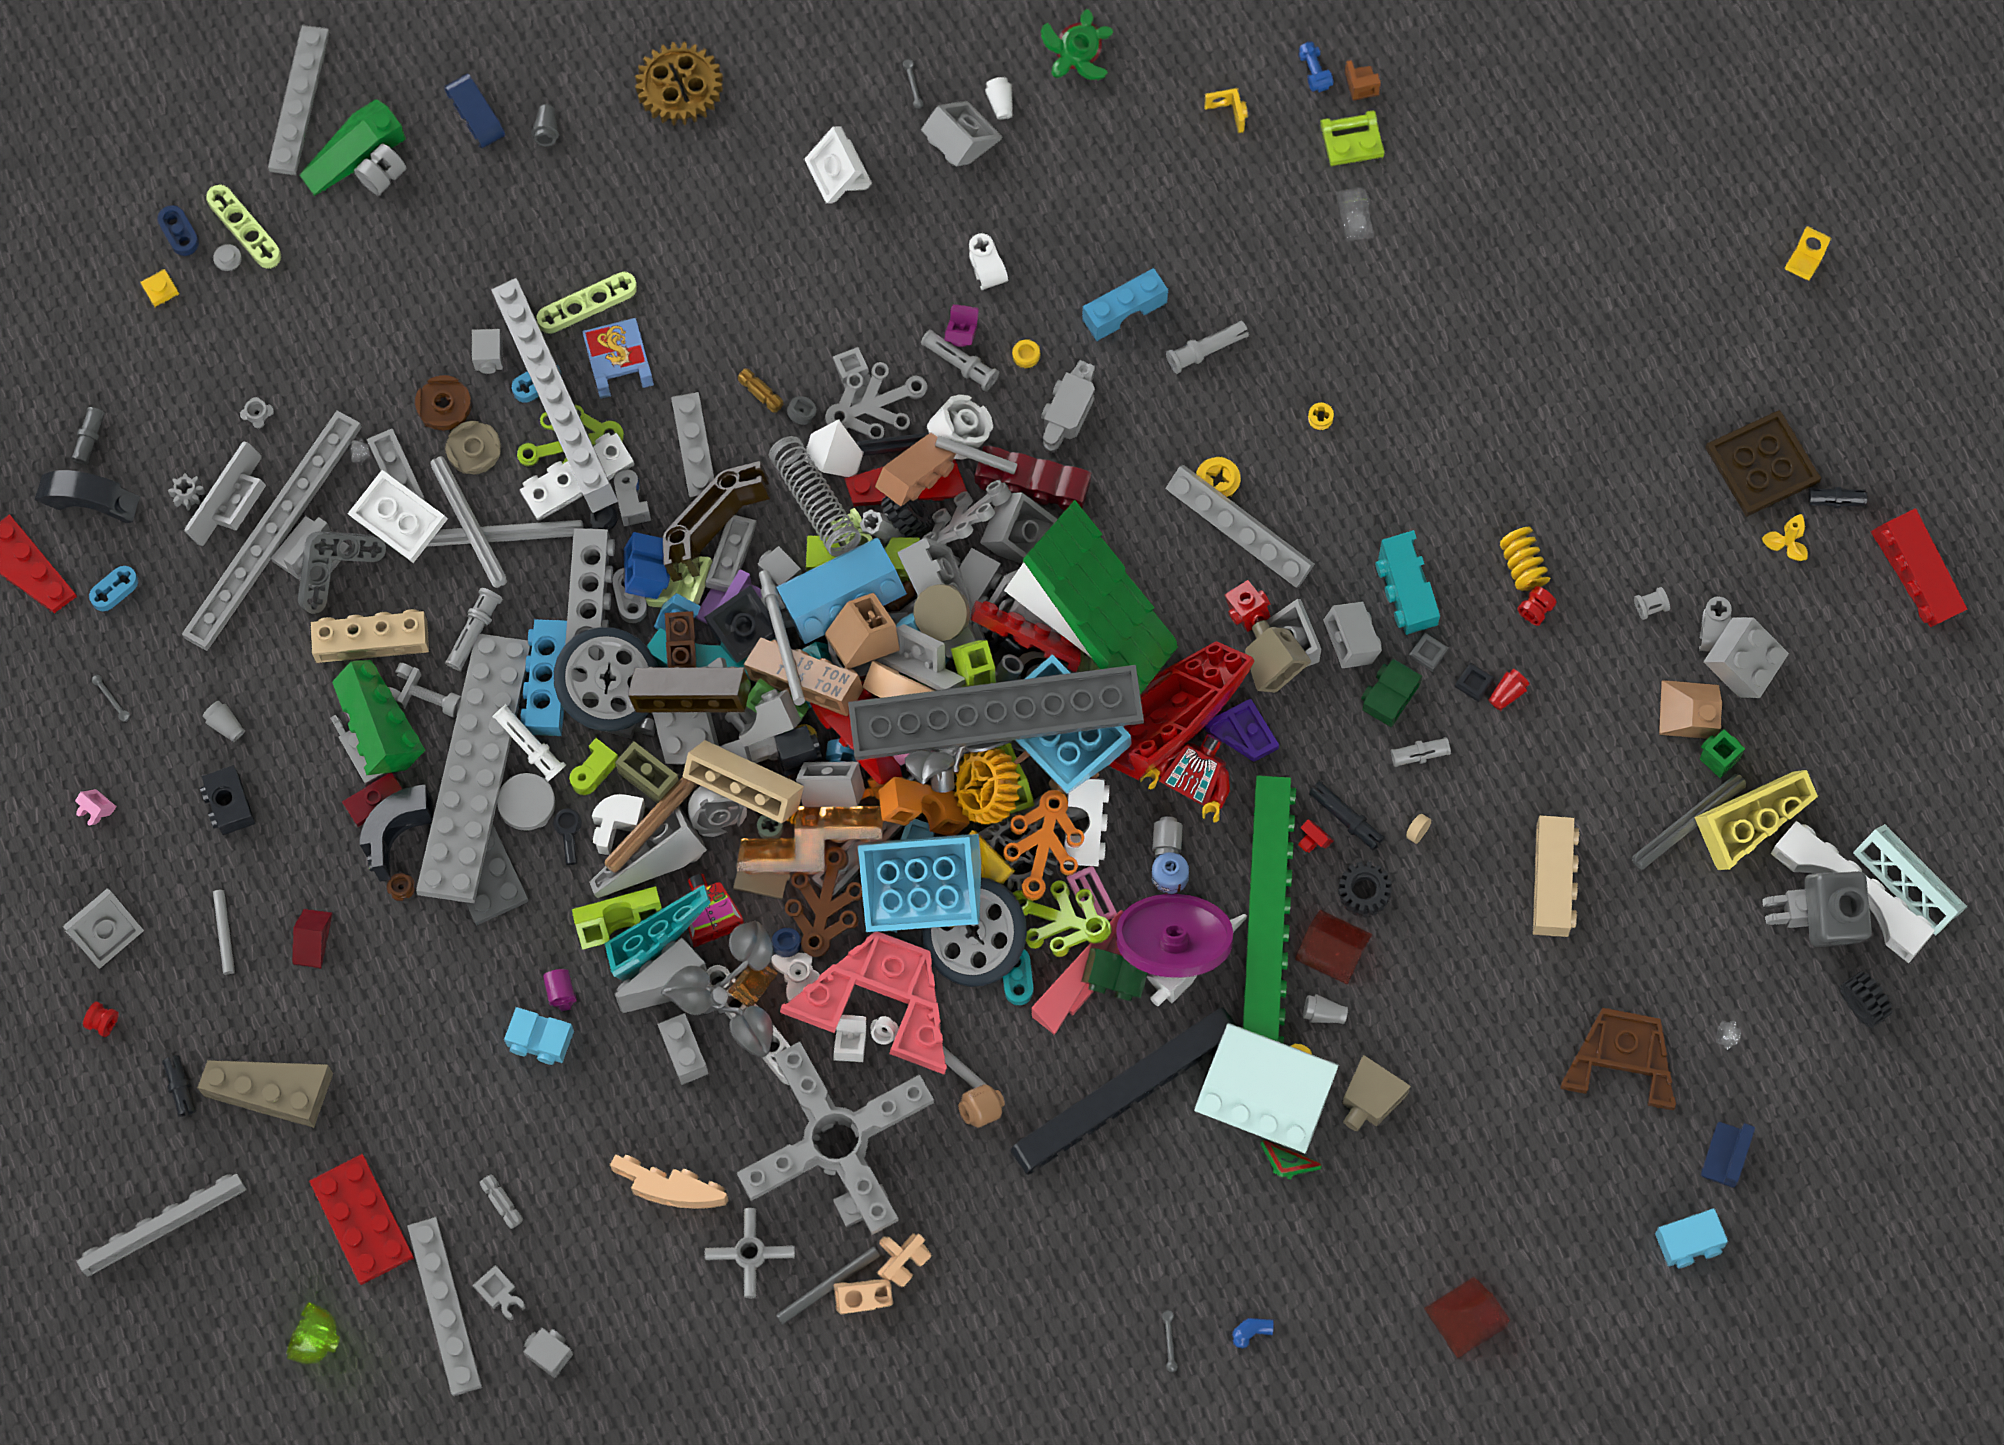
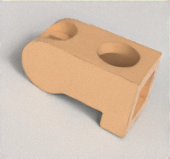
M880 1279L834 1284L836 1307L840 1314L874 1310L875 1308L893 1305L890 1280Z

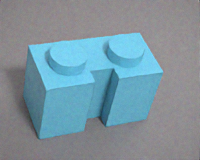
M516 1007L504 1040L512 1053L520 1056H526L527 1053L538 1056L537 1059L539 1061L553 1065L555 1061L563 1063L574 1030L570 1023L550 1017H541L537 1013Z
M1715 1209L1661 1226L1655 1233L1668 1267L1675 1264L1678 1268L1686 1267L1695 1262L1693 1257L1704 1255L1706 1259L1715 1257L1722 1253L1721 1249L1728 1242Z

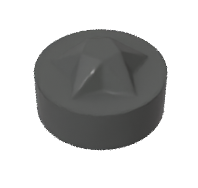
M798 396L790 402L787 413L793 422L806 425L813 420L816 414V406L809 398Z

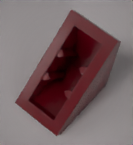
M303 909L293 927V965L322 968L333 913Z

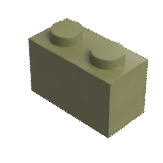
M633 742L615 762L618 773L657 804L679 781L678 775L636 742Z

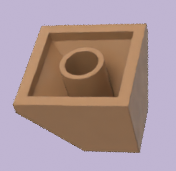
M1661 681L1659 735L1708 739L1712 735L1716 737L1719 734L1722 712L1719 685Z

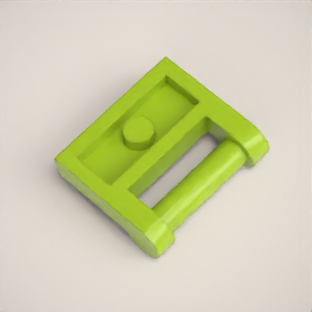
M1374 110L1367 111L1365 115L1332 121L1329 118L1321 120V129L1330 166L1384 157ZM1368 125L1369 131L1333 137L1332 134L1333 131Z

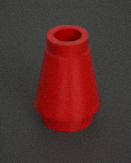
M1512 669L1510 673L1506 672L1488 701L1501 711L1527 692L1526 688L1530 683L1521 673Z

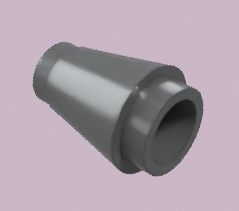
M547 104L539 107L532 130L534 141L540 146H551L559 137L555 108Z

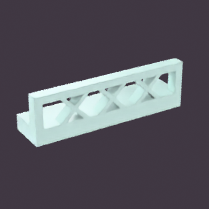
M1885 824L1875 829L1853 852L1896 897L1902 899L1907 904L1911 912L1916 916H1923L1931 923V927L1935 930L1934 935H1937L1953 918L1967 908ZM1872 842L1881 850V860H1872L1864 852ZM1887 865H1896L1901 870L1902 881H1893L1888 876ZM1908 886H1917L1922 891V902L1913 901L1908 896ZM1929 907H1938L1946 915L1938 925L1929 918Z

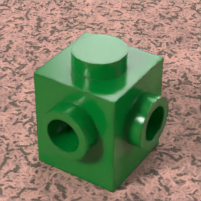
M1722 730L1716 737L1712 735L1701 746L1703 752L1700 760L1721 778L1741 759L1745 748L1734 736H1731L1726 730Z

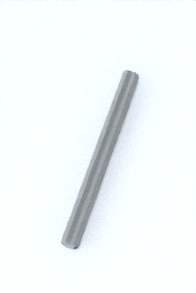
M439 456L436 459H432L430 463L431 468L491 584L495 588L505 585L507 583L506 575L445 458Z
M581 520L485 526L480 528L488 542L573 537L574 528L584 529V525ZM463 528L442 529L437 532L426 547L471 543Z

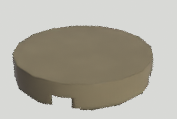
M468 421L461 423L451 431L445 450L449 462L455 469L465 474H479L486 472L495 465L500 457L501 443L497 432L490 425L479 423L478 421Z
M937 584L926 588L919 594L914 605L913 615L916 626L922 633L938 641H947L958 637L963 629L967 627L970 618V608L968 600L956 587Z

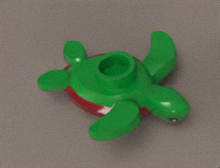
M1088 9L1082 12L1081 23H1075L1066 27L1059 37L1055 34L1050 24L1046 23L1041 29L1042 40L1049 50L1057 53L1058 57L1052 66L1051 74L1053 77H1063L1070 69H1076L1081 76L1087 79L1101 80L1105 78L1107 70L1091 63L1100 55L1102 39L1111 37L1113 29L1107 26L1098 28L1095 24H1092L1093 15Z

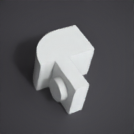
M623 794L612 795L602 800L596 806L592 818L594 824L601 827H596L593 843L596 844L598 853L610 855L616 829L632 832L642 821L646 807L643 798Z

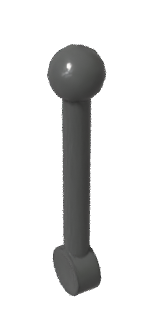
M905 60L903 68L908 72L915 99L913 105L916 109H921L924 102L920 99L912 70L914 63L912 60Z
M94 675L92 683L99 686L119 713V719L122 722L128 721L130 719L129 712L121 708L103 684L102 676Z
M1166 1310L1162 1314V1320L1166 1325L1169 1361L1166 1364V1369L1169 1372H1175L1178 1369V1365L1174 1361L1171 1326L1174 1315L1172 1311Z

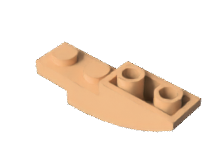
M615 1155L610 1164L613 1172L634 1181L631 1187L634 1195L649 1201L680 1208H712L724 1206L728 1202L727 1193H724L725 1189L722 1186L711 1181L707 1185L699 1181V1177L695 1173L683 1169L682 1172L673 1169L669 1179H667V1174L654 1167H651L650 1170L639 1166L640 1161L629 1155H625L624 1158Z

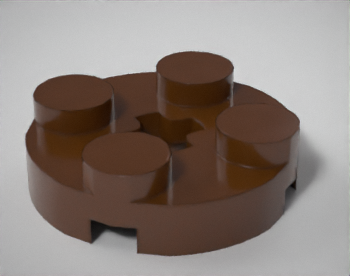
M447 375L435 376L429 379L422 389L421 387L419 388L415 397V407L424 425L435 430H450L461 423H465L466 418L470 414L472 402L468 389L458 379ZM441 398H446L447 402H450L445 408L436 406V403L441 402Z

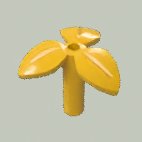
M1802 514L1791 518L1784 526V537L1778 532H1769L1762 537L1764 544L1772 550L1778 551L1786 545L1787 556L1793 560L1803 561L1808 558V550L1805 545L1795 542V539L1800 538L1804 534L1805 522Z

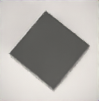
M1424 633L1409 654V657L1433 672L1447 653L1449 647Z

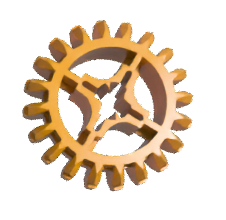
M993 748L982 752H969L964 754L963 761H959L960 770L954 772L957 776V781L954 782L957 791L954 796L959 798L957 806L963 808L962 815L969 817L970 821L981 824L1002 822L1006 817H1010L1011 810L1016 809L1014 801L1020 799L1017 790L1022 787L1018 785L1017 779L1021 775L1015 772L1018 764L1011 762L1012 756L1005 754V750Z

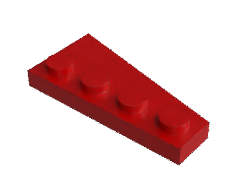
M953 459L954 468L946 477L941 476L932 488H925L918 496V500L937 501L955 498L958 494L966 491L955 459ZM883 467L845 478L853 506L882 504V499L886 495L878 490L875 485Z
M975 601L971 610V621L1004 637L1010 633L1014 635L1013 639L1018 644L1026 648L1036 646L1045 653L1044 657L1049 658L1053 654L1056 658L1068 662V669L1074 672L1077 671L1081 663V649L1064 636L1051 631V628L1043 623L1037 622L1034 624L1026 621L1018 613L1001 611L991 602L984 601L981 603Z

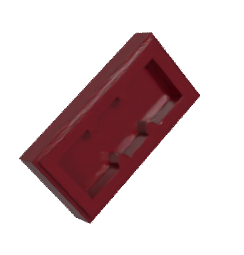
M388 773L345 799L342 803L357 827L365 823L369 814L381 801L393 793L402 790L393 774Z

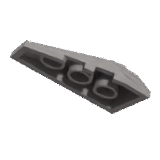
M678 806L618 872L614 873L605 866L590 881L594 895L600 898L683 868L687 864L697 861L706 851V847L682 808Z

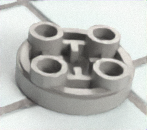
M524 773L513 776L503 784L499 791L497 806L502 819L507 825L518 830H533L543 827L548 823L555 809V796L550 784L545 779L535 774Z

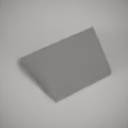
M1296 599L1266 620L1270 628H1284L1292 633L1311 660L1308 666L1319 663L1321 647L1301 599Z

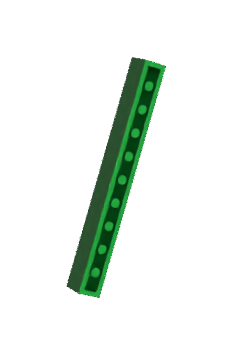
M1257 776L1255 784L1243 1029L1284 1044V1036H1278L1279 1026H1284L1285 1008H1280V998H1286L1287 980H1281L1282 970H1287L1288 952H1283V942L1289 941V925L1284 924V914H1290L1291 897H1285L1286 887H1291L1292 869H1287V859L1293 858V842H1288V832H1294L1295 815H1289L1290 805H1295L1296 788L1291 787V778Z

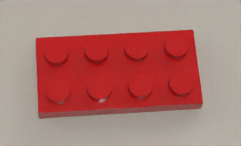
M363 1154L309 1181L360 1285L414 1258Z

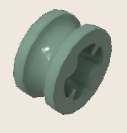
M765 815L760 816L758 819V833L763 839L769 841L776 840L783 833V823ZM771 821L772 824L777 823L778 826H774L775 831L770 833L768 829H762V826L766 827L765 822Z

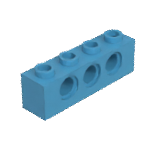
M534 619V629H529L528 645L532 646L531 656H526V672H529V682H524L523 698L527 699L526 709L521 710V722L533 735L562 736L564 708L556 695L553 671L557 657L566 644L567 621ZM545 648L554 649V652L550 655L541 654ZM544 674L552 675L551 679L547 682L539 681V678ZM540 701L550 702L546 708L540 709L536 707Z

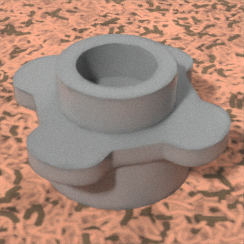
M254 397L246 403L240 416L242 420H248L253 423L255 428H262L264 421L273 414L274 410L271 405H265L260 398Z

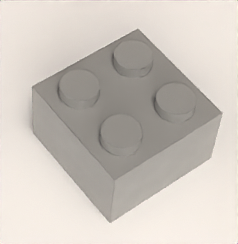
M1732 618L1704 660V663L1740 698H1760L1789 653L1754 618Z

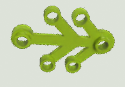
M575 405L576 409L581 412L580 418L583 425L595 432L588 434L593 445L596 444L595 440L604 435L607 430H613L617 433L620 440L623 441V429L618 423L614 421L600 423L585 414L580 406ZM546 412L543 413L540 418L542 427L554 431L552 425L544 424V418L548 415ZM559 441L537 447L534 444L526 443L519 447L517 457L522 465L529 467L537 464L541 457L564 451ZM527 449L534 452L533 457L530 459L523 457V453Z
M1056 881L1050 888L1053 897L1059 903L1061 911L1028 900L1024 897L1022 890L1013 892L1020 904L1025 903L1022 907L1024 916L1031 914L1053 922L1041 928H1032L1027 931L1026 942L1030 948H1039L1043 944L1044 939L1070 928L1079 930L1064 938L1055 937L1050 942V949L1057 957H1062L1074 945L1086 940L1094 944L1101 943L1111 934L1109 921L1096 913L1093 905L1095 899L1089 889H1081L1075 896L1079 907L1084 910L1086 919L1075 915L1068 897L1070 891L1064 881ZM1064 888L1061 893H1056L1058 889ZM1089 896L1088 900L1081 901L1083 897ZM1096 929H1101L1100 931L1093 933ZM1033 936H1039L1035 941H1030ZM1063 944L1061 949H1055L1057 945Z

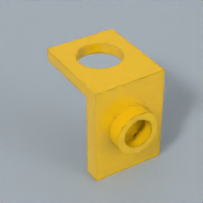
M1237 88L1205 94V109L1232 105L1238 132H1244L1247 108L1245 101L1240 102ZM1217 98H1225L1220 102H1212Z
M1807 226L1796 250L1786 264L1785 270L1809 281L1819 266L1831 237ZM1810 237L1817 238L1821 243V248L1818 250L1810 249L1807 246L1806 240Z

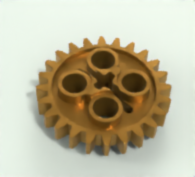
M672 42L671 49L669 50L664 45H661L662 52L660 54L652 50L653 59L644 57L645 66H638L640 75L635 76L637 83L635 88L636 93L639 94V103H644L645 112L651 110L652 118L661 115L662 123L671 118L672 125H675L677 120L681 119L682 123L686 125L687 118L691 117L694 122H697V114L706 117V108L710 110L715 109L713 101H720L718 92H723L721 83L723 78L722 73H719V64H715L713 55L707 57L706 49L698 53L696 44L691 49H687L686 42H683L681 48H677L675 42ZM669 65L674 66L677 77L684 86V92L689 102L684 101L680 87L675 81L674 74ZM684 66H691V68L687 70L681 69ZM662 75L667 76L666 78L661 80L657 79V77ZM697 87L702 88V90L697 92L691 91ZM671 97L677 98L675 101H667Z

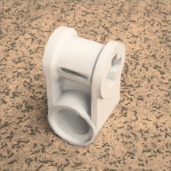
M982 233L973 236L969 243V256L976 278L981 281V290L1007 282L1008 276L1001 258H999L991 237Z

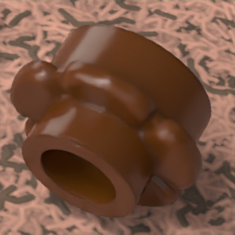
M403 873L395 874L387 883V892L392 895L394 900L402 901L404 898H410L414 894L415 888L413 885L415 882L409 875ZM403 885L404 888L400 890L399 886Z

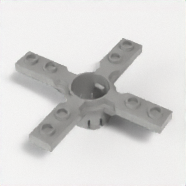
M800 1042L775 1054L774 1058L806 1114L809 1123L805 1128L803 1140L794 1145H787L737 1172V1176L750 1200L752 1201L818 1165L824 1168V1173L828 1175H835L836 1171L838 1172L872 1235L897 1222V1215L864 1158L869 1137L934 1103V1099L921 1076L918 1075L871 1100L867 1103V1106L853 1112L847 1108L835 1107ZM836 1122H838V1125L851 1127L855 1136L859 1137L858 1144L854 1147L853 1152L840 1159H829L821 1154L817 1145H815V1141L820 1140L818 1133H824L828 1129L834 1128L833 1125H836Z

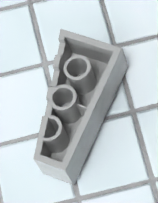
M925 537L897 552L918 596L930 586L946 584L956 587L968 600L970 618L967 627L955 639L940 641L945 643V656L954 660L951 648L977 640H986L980 624L971 621L973 605L950 547Z

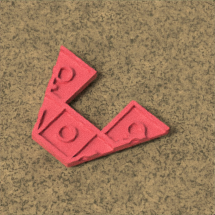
M876 931L867 937L864 943L848 952L844 959L836 965L833 964L819 975L816 981L804 987L803 991L781 1006L780 1013L835 1033L855 984L909 1004L891 1047L890 1054L941 1074L946 1072L947 1065L944 1059L943 1037L940 1031V1016L934 989V974L931 968V953L926 949Z

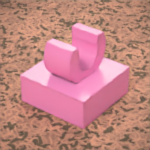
M96 789L80 792L75 800L80 805L77 810V816H84L87 812L91 814V818L87 823L89 826L99 823L101 817L110 816L117 807Z

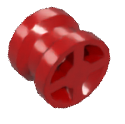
M96 1001L86 1012L83 1027L88 1030L95 1029L100 1036L107 1037L116 1024L119 1013L114 1009H105L102 1003Z

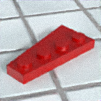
M9 514L1 520L0 575L53 613H56L77 596L11 515Z

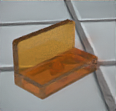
M747 965L727 992L746 1007L754 1006L778 973L768 965L760 971H755Z

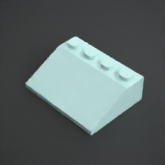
M1228 1023L1194 1111L1306 1153L1339 1065Z

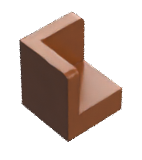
M1352 60L1346 61L1345 75L1352 100L1379 95L1381 83L1378 74H1373L1372 67L1366 66L1354 69Z

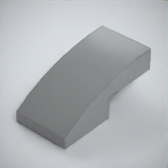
M859 347L833 356L835 366L845 389L847 386L846 379L850 373H859L863 378L861 388L856 390L853 396L852 406L861 403L871 380L867 364ZM857 377L849 379L850 384L853 386H857L860 383Z

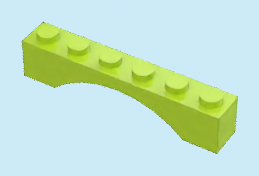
M977 640L951 648L957 673L965 678V684L961 687L996 683L995 666L987 640ZM1011 743L996 747L1005 750V754L1011 755V762H1014L1017 758ZM1020 764L1017 765L1015 770L1016 773L1021 775L1017 779L1018 785L1022 786L1017 790L1020 799L1014 801L1016 809L1011 810L1010 814L1035 806L1028 780Z

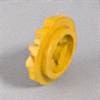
M1214 457L1204 461L1199 466L1196 474L1213 487L1214 479L1211 476L1216 477L1223 470V480L1226 482H1219L1214 488L1224 496L1232 497L1240 484V472L1237 466L1232 461L1222 457Z

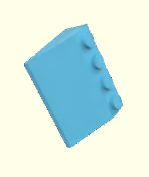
M1052 654L1025 679L1069 674L1070 672ZM1122 726L1018 739L1016 741L1068 794L1111 764L1131 746V735Z
M979 834L878 841L858 845L866 932L979 924L981 888Z

